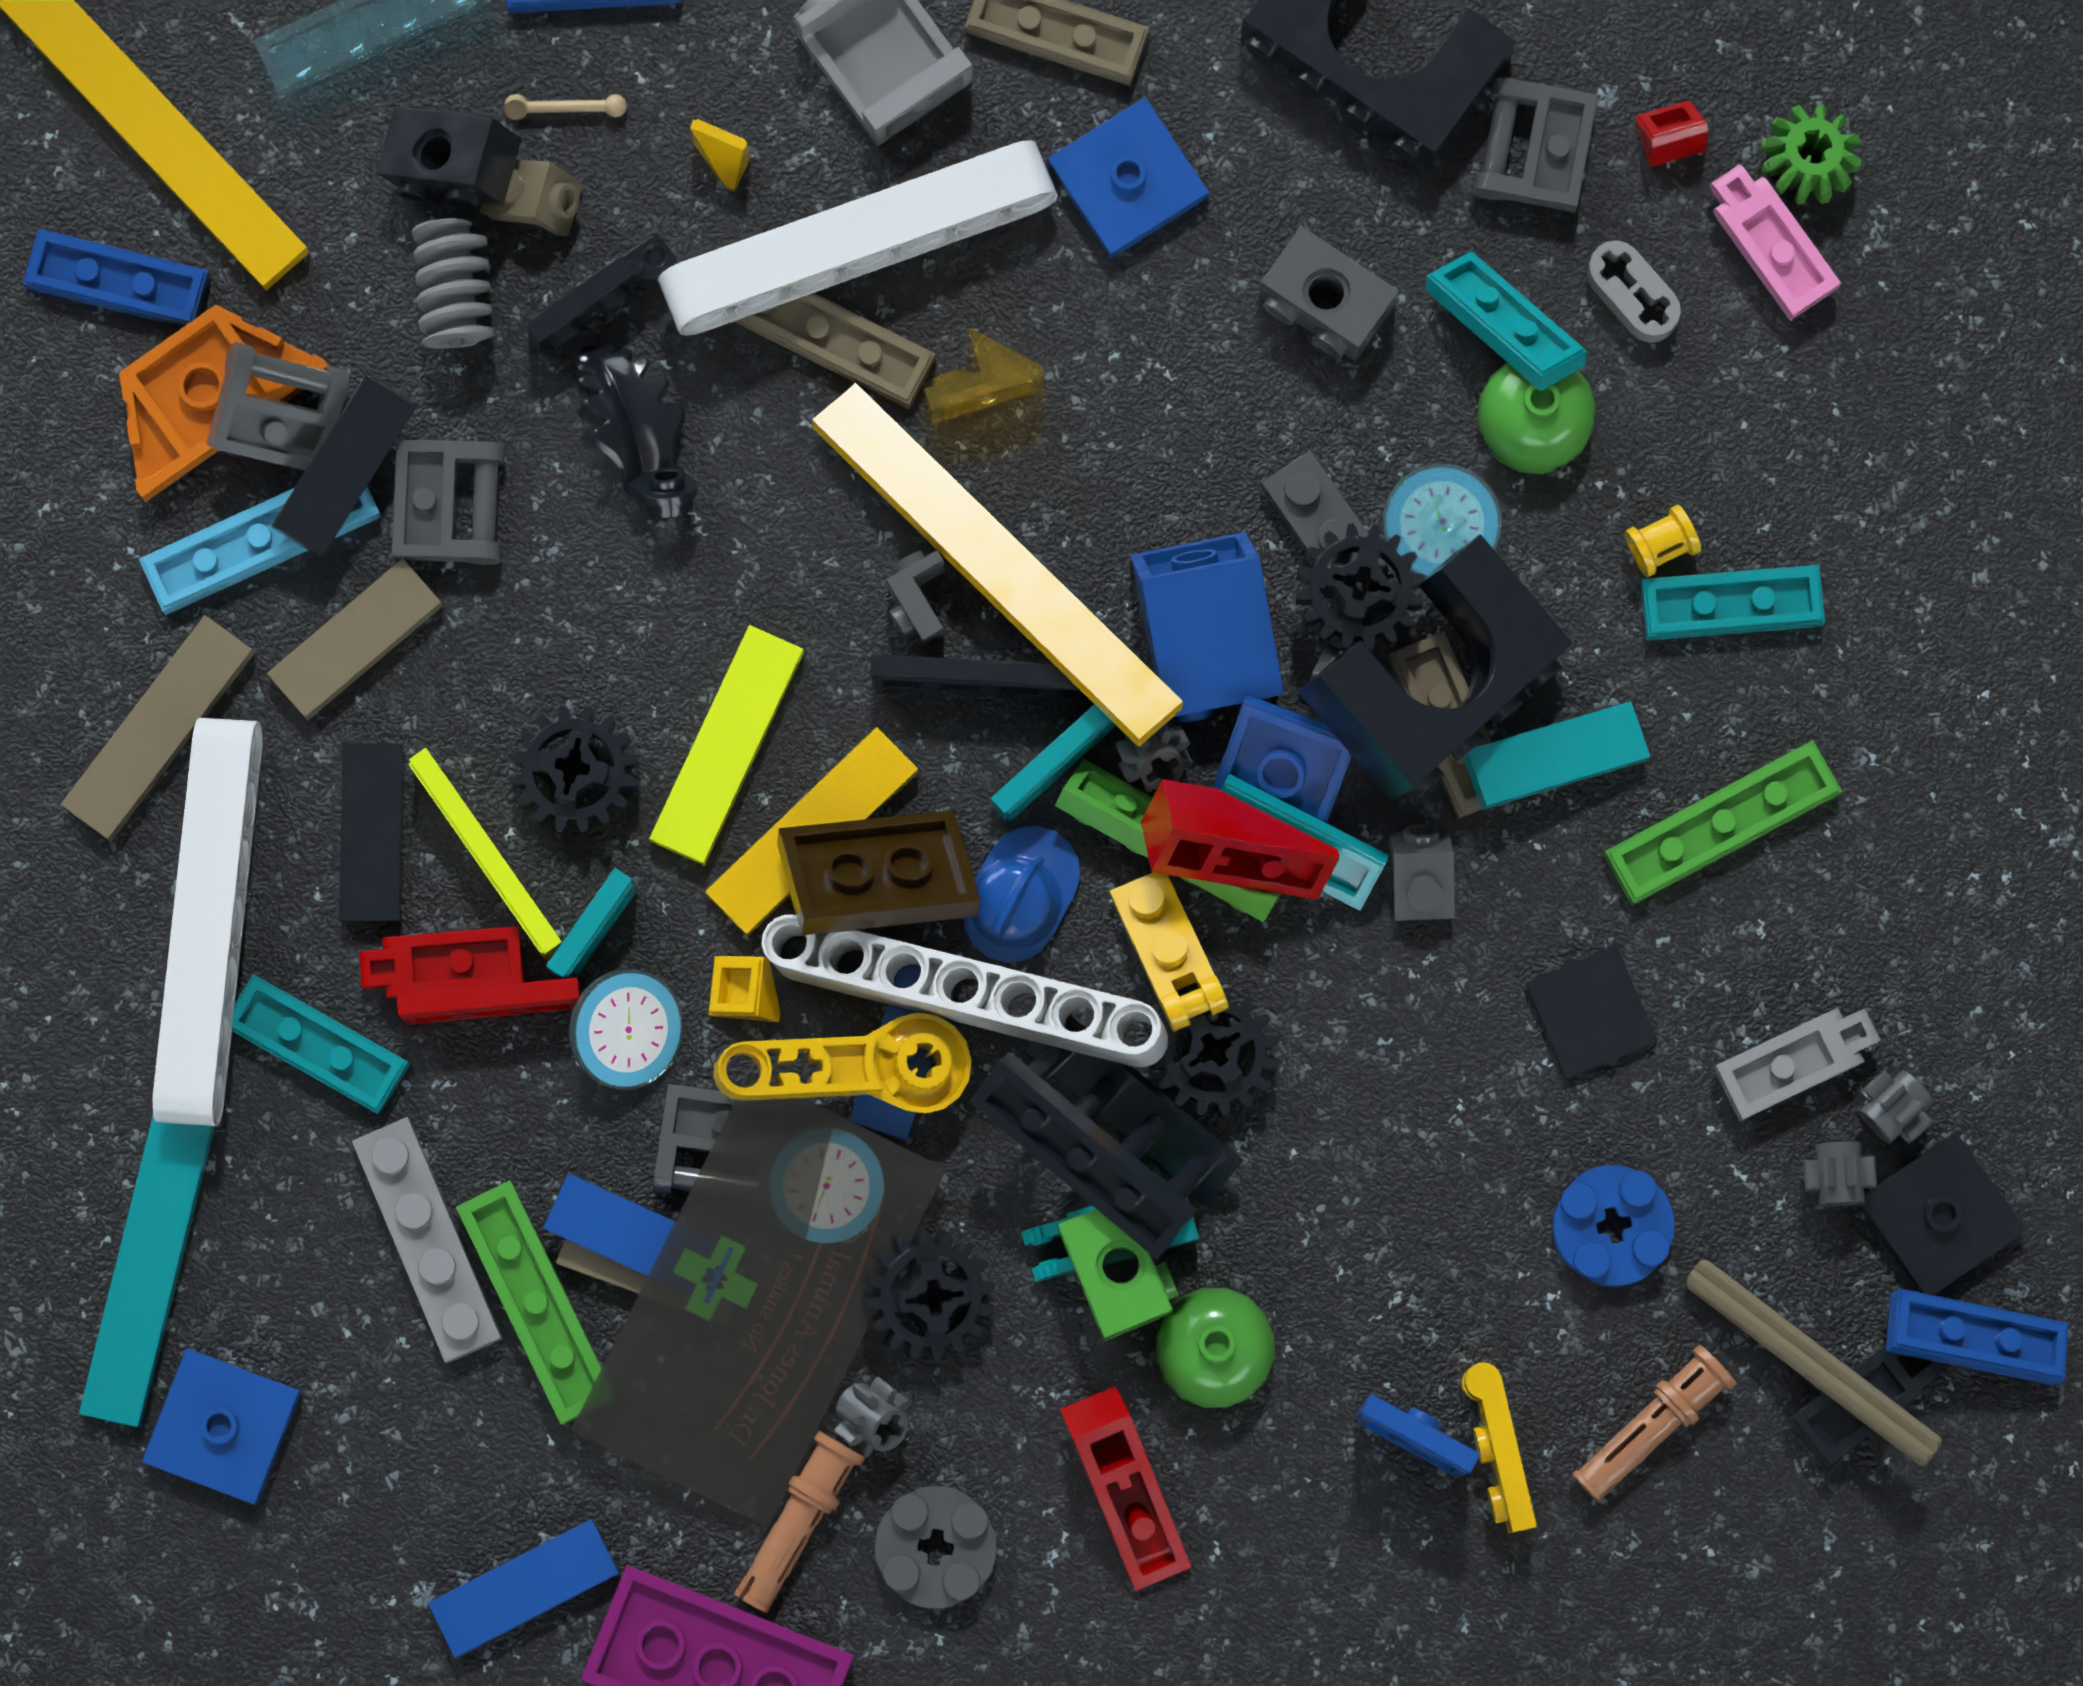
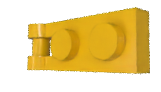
M1153 872L1110 890L1112 902L1172 1031L1175 1032L1189 1026L1190 1018L1206 1011H1210L1211 1015H1215L1229 1009L1223 989L1207 960L1168 875ZM1195 982L1197 983L1199 989L1180 997L1176 990Z
M1478 1363L1463 1374L1461 1389L1468 1399L1477 1402L1482 1426L1473 1428L1477 1452L1480 1453L1481 1464L1491 1462L1496 1486L1487 1488L1495 1524L1505 1522L1508 1534L1535 1528L1537 1525L1502 1377L1495 1366L1489 1363Z

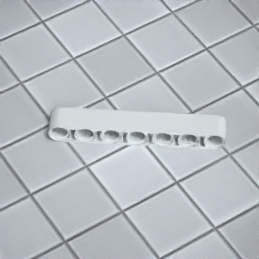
M1021 141L685 260L665 270L659 275L658 282L679 333L685 336L696 335L1032 215L1050 206L1056 201L1058 195L1035 141Z
M198 718L194 726L153 1088V1115L155 1121L160 1123L218 1126L223 1114L262 757V728L258 721Z
M783 915L775 918L767 925L762 935V948L766 957L783 976L794 981L920 1013L937 1015L944 1019L1133 1067H1147L1155 1064L1163 1057L1168 1047V1035L1158 1014L1151 1006L1140 1001L857 930L801 935L796 915ZM795 936L807 938L806 948L799 957L791 960L781 958V949L787 940ZM860 950L864 953L863 962L855 972L841 974L837 971L838 962L846 952ZM909 964L921 967V975L914 985L908 988H897L894 986V977L902 967ZM964 979L978 981V990L971 1000L964 1003L951 1001V991L959 981ZM1022 993H1031L1036 996V1004L1028 1015L1023 1017L1008 1015V1006L1014 997ZM1089 1008L1094 1011V1019L1085 1030L1071 1032L1065 1029L1066 1019L1073 1010ZM1146 1022L1152 1025V1034L1143 1045L1131 1047L1123 1044V1035L1132 1024Z

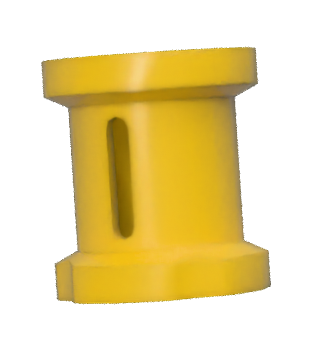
M1679 504L1669 509L1668 516L1640 530L1633 526L1625 530L1624 533L1626 543L1643 575L1647 578L1656 574L1657 566L1686 552L1691 556L1701 552L1697 533L1686 512Z

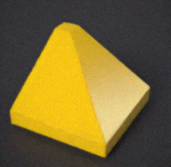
M699 119L697 121L693 120L690 126L693 144L724 187L735 192L750 161L746 139Z
M715 956L708 1015L779 1022L780 1007L770 960L766 957Z

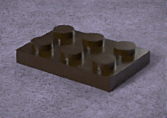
M954 810L779 828L777 846L801 935L977 917L979 914L981 900Z

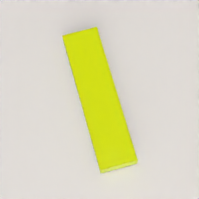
M751 625L748 626L649 838L650 842L705 866L804 654L803 648Z
M427 748L423 749L409 759L410 763L408 765L543 958L550 961L562 944V941Z

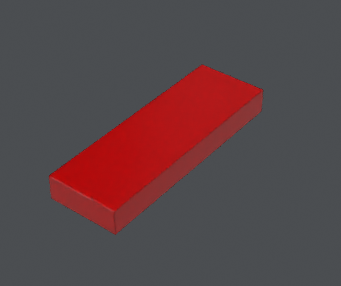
M568 978L397 994L398 1015L408 1025L581 1009V1006L584 1004L583 985L579 979Z

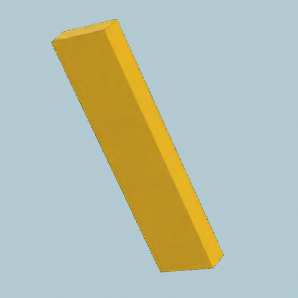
M876 727L705 891L706 895L748 937L791 895L777 846L779 828L871 819L919 772L918 768Z

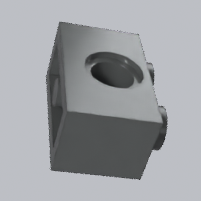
M1300 226L1261 281L1259 297L1265 301L1263 304L1264 309L1278 321L1288 326H1292L1294 322H1297L1314 334L1312 341L1324 352L1335 358H1341L1345 354L1356 362L1394 308L1399 290L1303 226ZM1327 287L1339 295L1341 303L1333 309L1323 310L1311 302L1309 294L1317 288Z

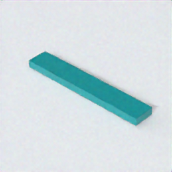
M154 1115L152 1116L79 1410L80 1415L138 1428L142 1426L215 1126L160 1123L155 1121Z

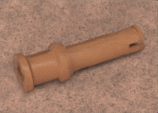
M1700 1344L1693 1350L1694 1358L1669 1382L1661 1380L1655 1385L1656 1390L1653 1391V1394L1656 1398L1582 1468L1572 1474L1578 1483L1598 1503L1603 1501V1497L1637 1465L1641 1464L1681 1424L1686 1428L1689 1425H1695L1699 1421L1698 1412L1723 1389L1731 1391L1737 1385L1729 1372Z
M818 1431L814 1438L818 1445L800 1476H792L788 1483L791 1485L788 1491L792 1495L787 1501L783 1512L760 1548L748 1573L734 1592L735 1596L765 1613L769 1612L772 1603L778 1595V1591L790 1574L823 1514H830L832 1510L835 1511L840 1502L836 1496L854 1465H862L866 1458L821 1431Z

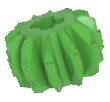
M1824 104L1817 105L1812 118L1808 117L1806 111L1800 105L1792 108L1790 121L1777 117L1770 127L1774 136L1764 138L1760 150L1771 157L1762 166L1763 175H1781L1774 187L1775 192L1781 195L1790 186L1797 189L1795 202L1798 205L1805 204L1810 191H1813L1816 199L1821 204L1828 203L1832 196V188L1836 191L1845 192L1851 184L1847 173L1857 172L1861 165V159L1851 153L1860 143L1859 135L1852 133L1841 135L1848 121L1846 115H1840L1830 123L1825 120L1827 110ZM1803 146L1812 147L1811 154L1817 149L1822 155L1820 161L1815 164L1810 163V155L1804 160L1800 156Z

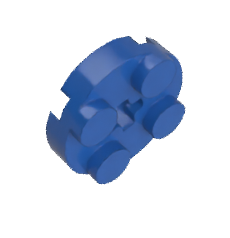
M1621 1165L1599 1166L1579 1175L1562 1192L1552 1215V1237L1562 1261L1579 1276L1600 1286L1621 1287L1636 1283L1647 1277L1667 1257L1674 1237V1216L1667 1196L1655 1184L1654 1179L1649 1174ZM1615 1209L1618 1217H1627L1630 1228L1622 1231V1241L1619 1243H1612L1609 1234H1598L1596 1229V1223L1605 1220V1210Z

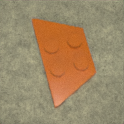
M214 305L119 372L122 396L126 403L128 416L126 423L129 443L133 450L137 492L147 502L219 451L212 449L206 442L225 377L226 357L229 348L234 342L253 346L257 354L325 370L328 367L325 360L315 354L312 356L284 342L281 337L262 327L257 328L243 321L240 316L218 305ZM250 376L246 393L287 403L303 392L304 389Z

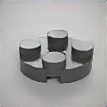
M927 1486L899 1497L883 1516L876 1533L875 1557L886 1584L905 1601L919 1607L943 1609L952 1607L972 1597L988 1580L996 1560L997 1543L995 1531L985 1510L967 1494L950 1487ZM939 1529L944 1531V1541L952 1543L954 1550L952 1556H942L939 1565L935 1566L928 1564L927 1553L918 1551V1543L920 1539H930L932 1530Z

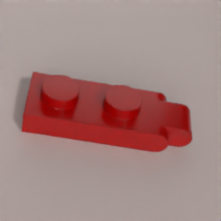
M519 926L382 938L383 949L359 952L361 989L385 988L386 999H397V994L524 983L521 929Z

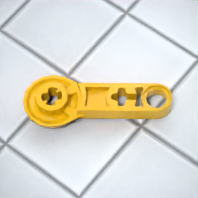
M917 1012L898 1017L866 1036L735 1043L724 1050L714 1065L713 1076L715 1084L721 1093L733 1100L749 1101L871 1095L904 1111L926 1114L945 1109L961 1096L970 1080L972 1060L966 1040L954 1025L937 1015ZM918 1048L927 1050L925 1058L933 1055L936 1066L926 1073L925 1078L916 1076L918 1068L910 1071L907 1060L917 1053ZM768 1053L776 1054L774 1066H788L797 1059L798 1053L805 1054L806 1062L811 1065L816 1064L818 1071L808 1078L807 1084L800 1083V1077L797 1073H779L775 1077L777 1086L771 1087L769 1082L772 1065ZM744 1055L753 1059L759 1070L756 1084L746 1088L733 1084L726 1072L727 1063L730 1058Z

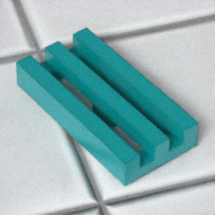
M614 868L546 965L552 975L558 979L578 977L636 894L637 887L630 877Z

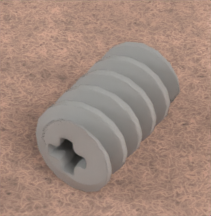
M437 219L418 224L412 229L414 241L421 244L414 251V260L416 264L423 267L416 273L415 280L417 286L425 290L417 297L418 308L426 313L418 321L420 332L428 336L420 343L425 347L435 349L468 347L494 336L493 328L477 325L478 318L493 313L492 306L475 302V296L490 291L491 284L490 282L473 278V273L489 268L488 259L472 256V250L488 245V239L486 236L470 233V227L473 224L464 219Z

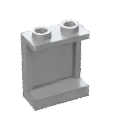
M808 0L800 8V16L795 20L797 37L877 147L973 82L972 64L959 46L955 49L952 48L918 0Z

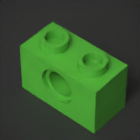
M1094 1209L1058 1224L1059 1234L1104 1342L1172 1313L1173 1309L1169 1300L1179 1295L1166 1263L1154 1266L1150 1254L1100 1211ZM1115 1251L1128 1252L1137 1261L1138 1273L1127 1283L1112 1282L1104 1274L1103 1262L1109 1254Z

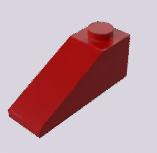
M1162 779L1141 820L1151 871L1155 873L1318 900L1340 859L1338 849L1219 789Z
M1116 1386L1059 1409L1135 1591L1191 1568L1132 1418Z

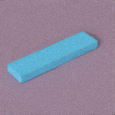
M368 486L335 538L381 518V514ZM294 488L139 558L163 613L168 615L308 551L271 528L272 523Z

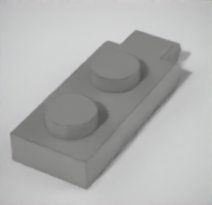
M1836 1008L1717 1064L1713 1069L1739 1122L1861 1065L1865 1061L1860 1051L1879 1043L1881 1039L1866 1009L1843 1018L1839 1008Z

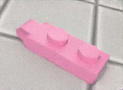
M1737 165L1710 183V189L1720 203L1713 210L1717 220L1790 321L1839 288L1840 280L1764 177L1754 182L1744 167Z

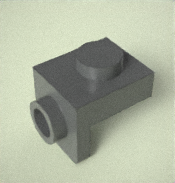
M922 551L905 557L892 567L895 575L886 579L888 592L897 607L889 611L895 625L906 642L916 637L924 651L944 640L943 627L919 586L945 571L944 560L938 551L926 557Z
M1415 824L1404 828L1401 832H1391L1389 834V842L1392 854L1393 914L1395 921L1455 918L1454 850L1449 831L1439 830L1433 825Z

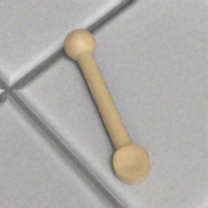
M513 94L505 100L504 111L506 116L512 120H521L527 113L606 112L611 117H620L627 110V103L625 98L618 94L610 95L606 100L527 101L524 96Z

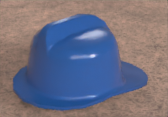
M1041 826L1020 827L1002 836L990 851L975 878L981 900L979 914L977 917L963 918L965 932L975 948L988 958L1005 963L1025 961L1043 950L1053 937L1074 898L1080 880L1079 858L1070 842L1058 832Z

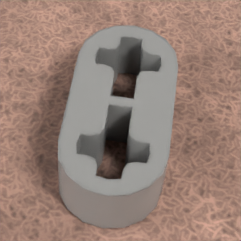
M1617 240L1607 241L1598 246L1593 252L1587 268V279L1593 291L1637 339L1652 343L1660 342L1669 337L1674 331L1681 313L1680 302L1674 292L1639 252L1628 243ZM1607 258L1612 263L1622 259L1627 263L1623 275L1632 286L1630 289L1616 276L1611 277L1609 280L1602 277L1601 274L1605 268L1603 259ZM1639 294L1651 307L1659 303L1665 306L1666 310L1662 316L1664 324L1662 326L1654 320L1647 324L1640 320L1644 308L1635 297Z

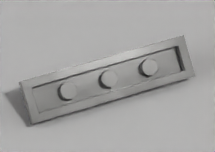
M408 1117L353 1140L352 1143L444 1362L448 1364L503 1340L411 1120Z

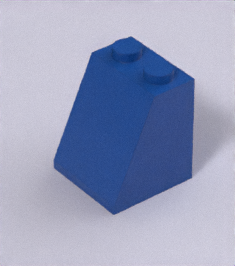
M1246 532L1130 555L1154 674L1183 701L1182 710L1174 716H1177L1178 721L1193 722L1206 719L1213 714L1212 709L1235 705L1236 709L1241 710L1246 695L1271 703L1270 697L1284 695L1260 557Z

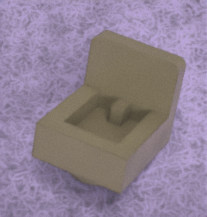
M516 159L504 205L482 203L480 213L492 220L540 225L556 236H568L574 215L579 207L582 182L551 162Z

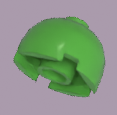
M1506 363L1490 376L1480 395L1477 426L1480 435L1482 433L1485 443L1491 449V454L1498 462L1520 473L1545 474L1555 471L1557 467L1566 465L1582 453L1594 429L1596 404L1589 383L1579 370L1539 391L1509 363Z
M1201 1288L1180 1297L1172 1306V1313L1163 1317L1155 1336L1156 1362L1164 1382L1182 1400L1202 1408L1229 1407L1249 1399L1266 1381L1275 1359V1336L1265 1312L1248 1296L1229 1288Z

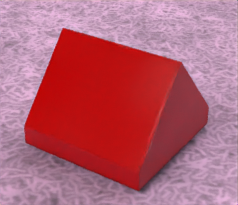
M1685 101L1635 117L1636 126L1650 167L1706 151L1709 132L1708 125L1691 101Z

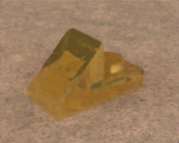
M967 328L968 343L977 373L968 375L965 369H959L941 374L933 379L934 386L924 388L930 419L932 424L1044 391L1045 376L1041 365L971 328Z

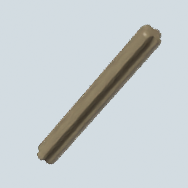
M1702 1260L1690 1272L1686 1280L1689 1290L1918 1465L1925 1466L1937 1454L1942 1442L1940 1436L1709 1260Z

